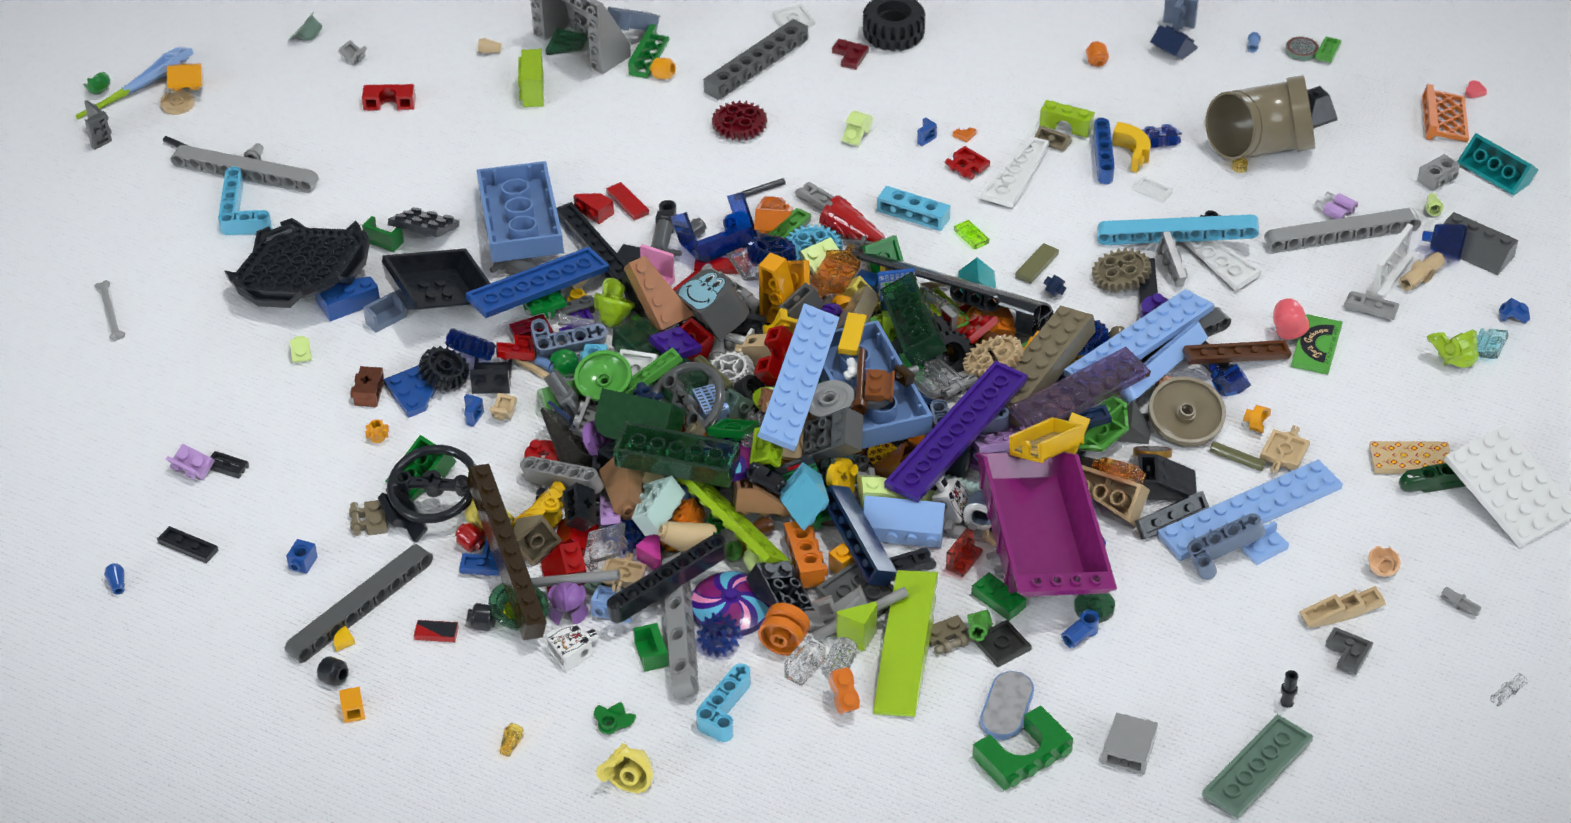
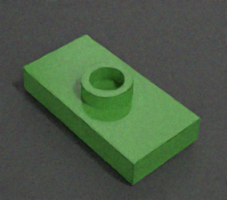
M1325 36L1315 59L1332 63L1342 40Z

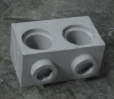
M1443 154L1419 168L1417 181L1431 191H1434L1458 177L1460 164L1446 154Z

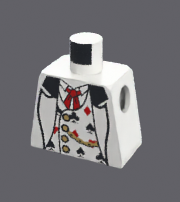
M942 475L935 483L937 490L932 497V501L945 503L944 525L947 520H954L955 524L961 523L963 520V510L971 493L958 478L946 480Z
M577 624L545 634L547 649L566 673L591 657V643L598 640V634L594 629L583 632Z

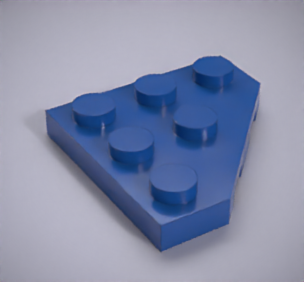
M418 365L383 379L384 385L408 418L425 412L429 406L430 398H433L437 389H433L432 385H426V381L422 380L421 375H419Z

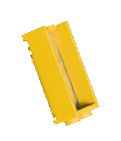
M1051 417L1010 435L1009 455L1043 463L1048 458L1084 444V425Z

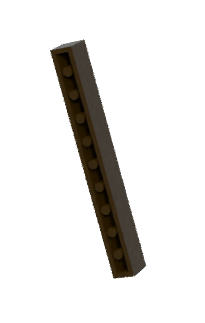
M490 464L470 466L467 484L522 639L524 641L543 638L547 622Z

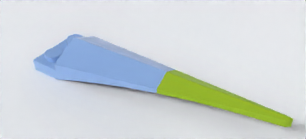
M176 47L164 53L139 76L97 103L96 106L100 109L166 77L167 66L181 64V62L189 60V56L194 54L192 48ZM84 110L76 114V118L79 119L87 115V111Z

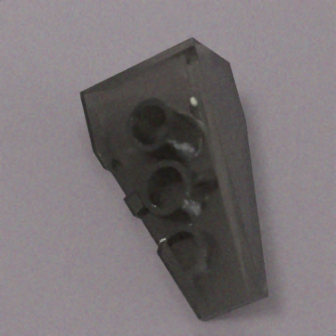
M542 407L540 411L559 461L592 468V455L589 454L585 444L582 442L583 437L575 435L574 431L570 430L571 426L555 411Z

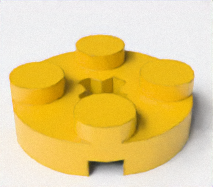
M838 457L835 459L837 461L834 464H830L826 475L827 486L849 487L854 494L858 466L853 464L848 458Z

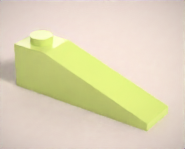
M857 475L861 508H864L865 495L898 499L908 498L885 488L884 481L887 478L877 475ZM929 490L920 501L933 502L932 497L936 491Z

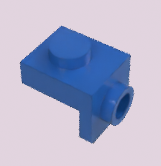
M1512 297L1499 308L1500 320L1503 322L1510 316L1525 324L1530 320L1529 307Z

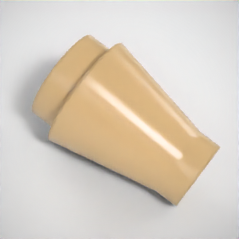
M484 37L483 39L479 38L477 52H481V54L501 53L502 43Z

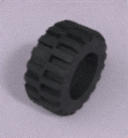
M872 0L863 10V35L870 44H873L876 48H881V50L903 51L906 48L910 49L913 45L916 46L924 37L926 14L924 7L917 0Z

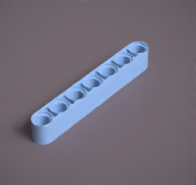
M1199 321L1187 326L1116 386L1126 403L1137 399L1185 358L1182 351L1185 345H1201L1208 339Z

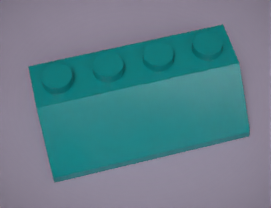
M1476 132L1457 160L1461 166L1512 195H1516L1526 188L1539 171L1534 165Z

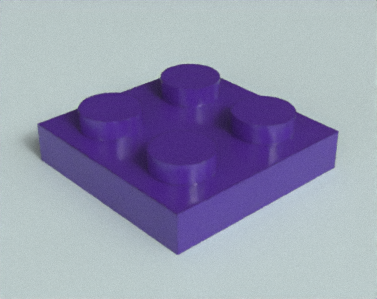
M680 326L650 335L649 342L662 354L673 347L681 358L701 353L702 346Z

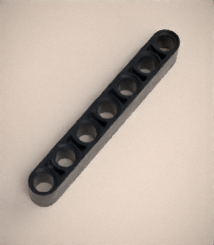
M721 534L709 536L611 596L607 600L610 620L614 623H621L724 560L728 555L725 537Z

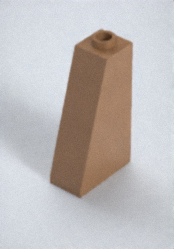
M626 445L599 472L614 512L628 522L634 514L636 505L641 503L639 496L642 493L641 456Z

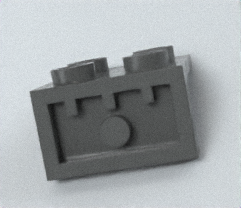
M86 100L84 103L88 118L85 119L90 145L96 150L112 142V131L108 125L109 118L106 112L101 111L96 104Z

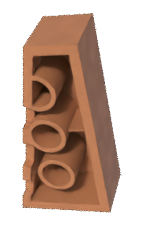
M646 256L636 259L624 267L656 334L694 316Z

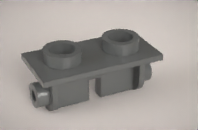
M585 295L573 301H566L567 306L559 309L562 313L560 314L561 320H566V322L571 320L570 313L588 308L590 313H594L596 310L592 295Z

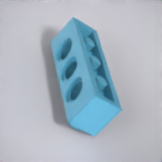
M885 186L877 197V211L939 231H942L950 220L951 205L890 186Z

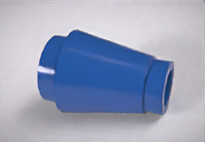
M118 563L108 565L105 568L104 576L113 594H122L125 591L124 568Z

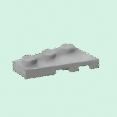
M1170 231L1163 232L1156 252L1158 255L1163 256L1162 263L1164 266L1168 265V274L1176 288L1182 287L1188 277L1187 270L1183 268L1182 257L1177 252L1175 238L1171 236Z

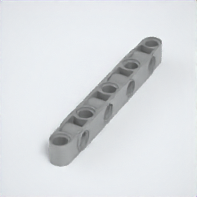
M682 552L664 558L662 565L682 554ZM690 581L664 596L671 686L678 700L699 692Z

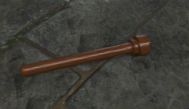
M859 348L856 398L851 403V409L862 415L867 412V402L863 399L865 348Z

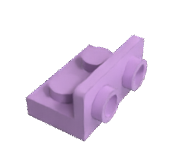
M183 443L173 458L166 457V460L171 463L169 467L177 472L185 471L184 474L193 480L196 477L203 480L215 462L213 458Z

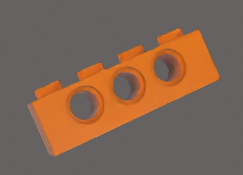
M796 521L784 523L785 541L801 584L804 588L820 585L825 581V576H828L827 565L823 564L824 559L822 551H819L818 539H814V527L808 525L803 530Z

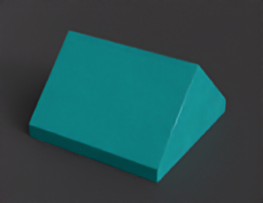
M978 257L958 271L959 278L996 288L995 271Z

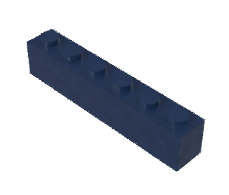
M830 485L826 490L829 498L826 510L867 584L888 586L897 571L851 489L845 486Z

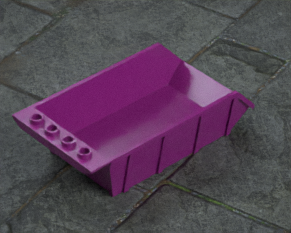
M1009 452L974 453V457L978 459L979 488L982 489L985 499L987 518L991 522L996 541V553L999 554L1005 576L1004 583L1008 587L1009 594L1018 592V594L1031 597L1103 594L1117 590L1078 454L1062 452L1044 460L1043 463L1009 455Z

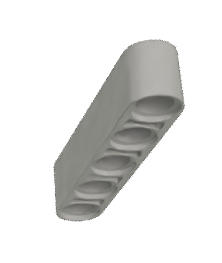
M533 456L524 458L520 463L524 475L531 483L551 486L556 480L563 483L565 489L577 482L595 489V494L601 492L604 488V484L594 468Z

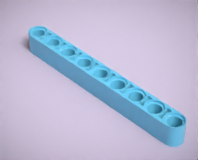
M1250 214L1102 221L1097 225V241L1102 245L1159 243L1162 233L1170 231L1171 236L1175 238L1176 242L1253 239L1259 235V219L1257 216Z

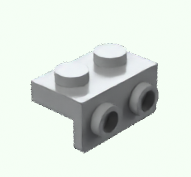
M587 396L585 402L581 401L578 409L580 415H575L572 424L575 426L574 434L583 437L584 425L595 420L597 406L589 404L590 396Z

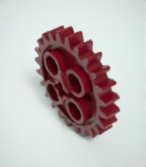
M739 100L738 103L732 101V104L725 103V107L720 105V109H715L712 117L715 133H719L720 137L725 135V139L731 137L732 141L735 138H738L739 141H741V138L748 140V137L754 139V135L760 136V132H764V128L767 127L766 112L759 105L754 106V102L748 104L747 101L741 103Z

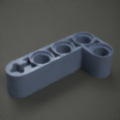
M608 7L607 9L621 30L629 31L630 28L646 31L650 24L657 25L658 28L660 15L616 7Z
M536 319L531 323V337L536 355L548 358L551 357L553 352L560 349L576 352L584 350L585 344H605L607 329L603 324L597 323L550 333L546 321ZM538 328L543 329L542 332H537L535 330ZM583 337L584 340L579 341L576 338ZM565 341L566 344L560 345L558 342ZM541 345H547V346H548V347L545 348V349L540 348Z
M936 399L930 404V412L933 415L932 429L949 412L947 402L942 399ZM1004 407L980 434L1005 431L1009 427L1008 408Z
M1251 513L1190 541L1187 545V550L1200 577L1205 580L1215 577L1217 568L1213 560L1262 538L1265 534V528L1260 516L1256 513Z

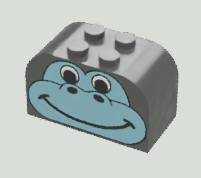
M706 269L697 273L675 291L694 314L692 318L720 341L737 328L749 314V308L744 303L746 299L739 291L737 292L734 289L736 287L735 283L730 278L727 279L723 273L719 274L713 269Z

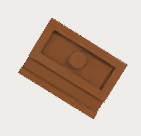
M867 369L865 401L884 402L885 399L893 402L895 371L887 373L886 370Z

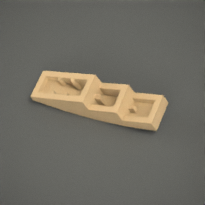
M1373 586L1360 593L1354 590L1341 597H1338L1337 594L1332 595L1299 611L1308 628H1314L1360 616L1382 607L1386 603L1377 587Z

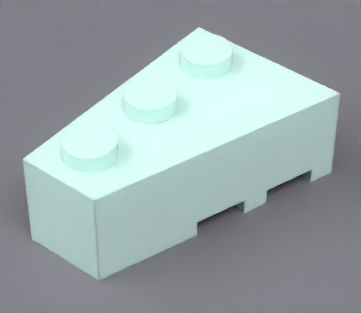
M673 476L644 483L643 485L645 491L644 494L641 493L639 496L641 503L636 505L632 520L645 536L658 534L660 525L673 516L672 513L681 504V500L686 494Z

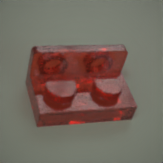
M966 528L947 551L946 570L963 577L983 553L982 548L974 545V530Z

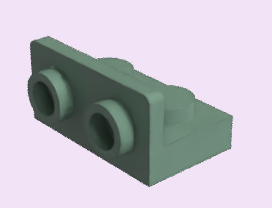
M728 388L725 394L724 403L728 404L730 410L727 418L745 420L754 404L753 400L744 397L731 388Z

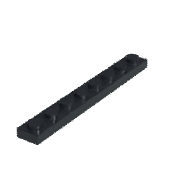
M572 202L557 207V213L561 220L585 247H590L610 265L608 273L612 278L622 283V272L625 271L624 267L627 265Z

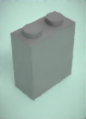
M1116 712L1103 751L1102 765L1145 775L1156 739L1158 723Z

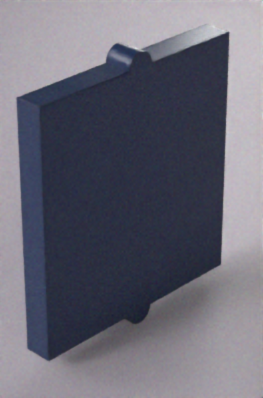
M549 401L548 405L557 418L574 431L575 426L572 425V418L552 401Z

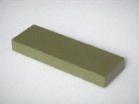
M1043 243L1015 272V277L1031 284L1059 255V249Z

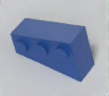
M371 276L355 278L351 284L337 283L334 288L315 295L316 302L330 322L361 311L364 306L380 299L379 288Z

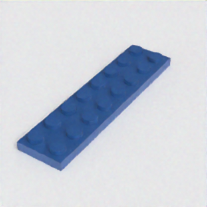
M586 247L466 292V300L485 318L606 273L609 271L610 265L590 247Z

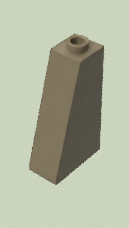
M868 285L857 290L839 316L836 329L844 328L848 312L867 315L866 323L869 322L880 297Z

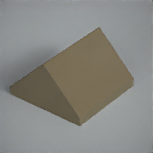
M541 514L517 518L513 531L521 553L531 567L562 541Z

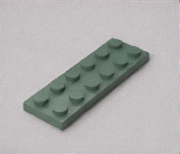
M1277 714L1204 788L1202 797L1238 819L1313 741V735Z

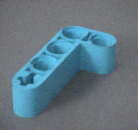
M743 663L734 665L697 708L696 721L697 729L700 732L720 742H728L733 738V719L728 713L751 686L750 668L748 665Z

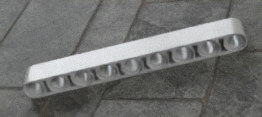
M180 145L170 158L171 163L178 168L225 176V171L229 167H239L244 181L304 193L311 192L319 180L317 173L309 169L186 145Z
M1404 208L1271 229L1265 233L1264 239L1271 252L1279 253L1399 234L1407 224L1413 225L1412 231H1415L1421 226V221L1414 209Z

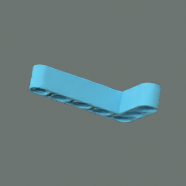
M235 166L226 169L218 214L221 233L224 235L256 234L258 230L268 226L272 230L270 213L268 211H240L244 185L241 169Z

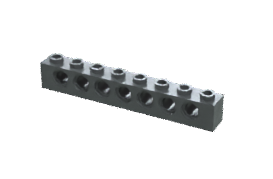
M795 19L790 20L703 79L704 93L717 100L728 95L808 40V26Z

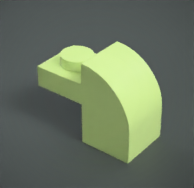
M853 110L847 117V126L842 141L859 147L863 134L869 133L874 118L869 114Z

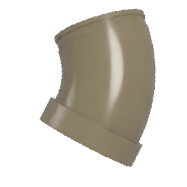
M1304 75L1288 77L1286 82L1222 92L1215 96L1208 106L1205 126L1209 142L1214 150L1226 159L1235 160L1297 149L1298 152L1315 149L1312 117Z

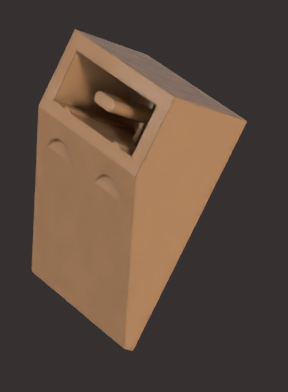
M748 478L734 481L732 501L735 511L747 515L752 512L762 516L778 514L780 517H789L791 515L781 502L778 494L767 492L764 486L759 483L757 485L753 484Z

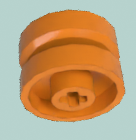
M776 603L768 609L764 621L758 630V638L767 649L776 654H796L800 650L804 638L810 629V620L800 608L788 603Z

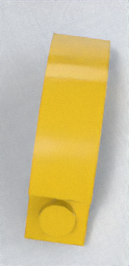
M1117 122L1113 131L1112 145L1127 148L1134 153L1131 162V172L1137 173L1140 166L1143 167L1144 163H1149L1150 139L1140 128L1128 123Z

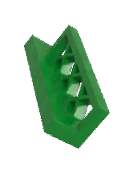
M649 25L629 59V76L648 79L651 74L650 65L655 58H660L670 41L669 36L657 34V25ZM656 40L663 41L658 44L655 43ZM649 59L652 60V61L647 62V63L644 62L645 60H649ZM646 69V72H640L639 70Z

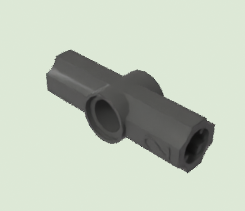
M558 369L543 378L554 394V399L560 408L565 410L572 420H574L575 415H580L578 412L580 406L579 398L570 385L568 386Z

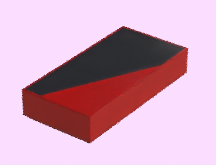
M417 620L414 640L455 642L459 624L458 622Z

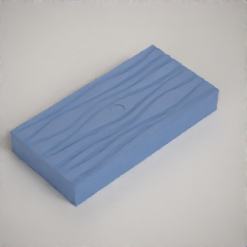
M546 161L476 169L492 263L564 254L562 231Z
M879 321L867 322L859 348H865L866 350L864 380H866L867 369L886 370L887 373H892L895 365L903 364ZM839 328L835 330L820 380L821 382L839 380L854 388V386L856 387L857 377H853L849 381L844 377L843 373L848 370L847 359L854 358L858 363V353L857 356L838 354V346L844 329ZM894 380L893 402L880 409H867V412L863 415V449L910 437L926 435L932 430L933 415L914 382L904 387Z

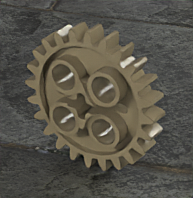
M1117 248V252L1110 250L1109 255L1104 253V258L1098 257L1099 262H1094L1095 266L1092 267L1094 283L1097 284L1098 288L1102 287L1103 291L1109 289V293L1113 290H1116V293L1123 290L1125 293L1128 288L1132 291L1134 286L1139 288V283L1145 284V279H1149L1152 269L1149 257H1146L1145 253L1141 254L1140 250L1134 252V248L1130 251H1127V248H1124L1123 251Z

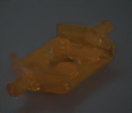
M848 244L845 250H827L826 257L814 275L811 274L810 282L819 289L818 294L821 298H823L825 293H844L860 269V261L852 254L855 249L853 244Z
M1106 457L1095 459L1092 464L1093 469L1141 484L1144 483L1146 474L1137 465Z

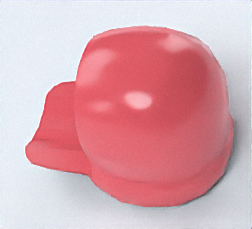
M1286 298L1277 302L1273 311V323L1276 326L1279 338L1292 340L1306 334L1309 330V320L1299 302L1292 298Z

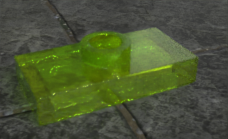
M969 219L954 225V231L974 250L989 244V238Z

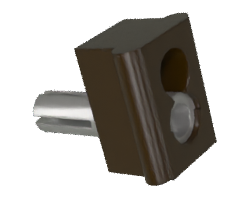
M903 364L895 365L893 369L895 371V380L904 387L913 384L915 372L919 371V367L915 365L907 368Z

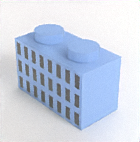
M714 384L692 389L693 398L698 402L697 412L704 419L708 417L714 405ZM724 403L721 414L716 422L727 418V415L730 414L727 403Z

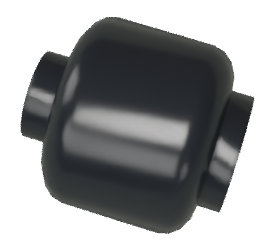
M475 603L473 609H468L466 621H470L472 629L488 632L491 627L495 628L497 611H494L492 605Z
M332 656L325 657L317 666L319 680L332 686L342 684L346 681L349 674L346 662Z

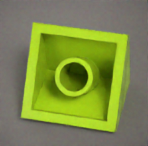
M876 601L836 611L837 642L865 651L877 632Z

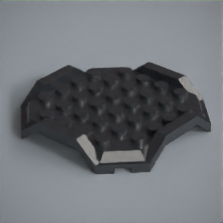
M289 218L280 222L281 226L272 230L269 226L258 230L253 251L236 272H224L237 293L255 305L291 308L301 298L311 297L332 289L337 283L351 284L366 265L370 239L368 234L361 230L356 220L346 229L307 228L294 218Z

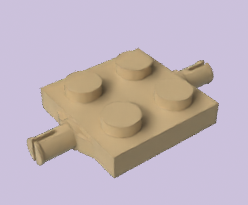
M1293 425L1290 432H1281L1275 429L1271 432L1260 453V459L1273 463L1270 468L1272 473L1277 474L1281 466L1291 470L1299 468L1310 446V441L1297 435L1300 431L1298 426Z
M630 552L625 555V558L607 556L601 571L619 570L620 580L602 581V583L612 586V591L615 592L616 590V593H618L621 587L626 588L644 577L647 565L633 561L634 555L630 554Z

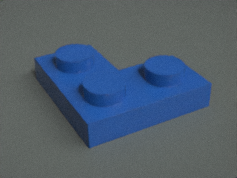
M488 540L485 541L483 554L462 553L459 566L460 574L500 576Z

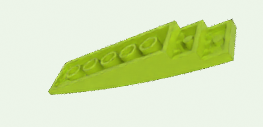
M897 570L893 592L905 587L909 596L890 605L878 675L874 715L916 717L934 623L933 613L936 603L938 572Z

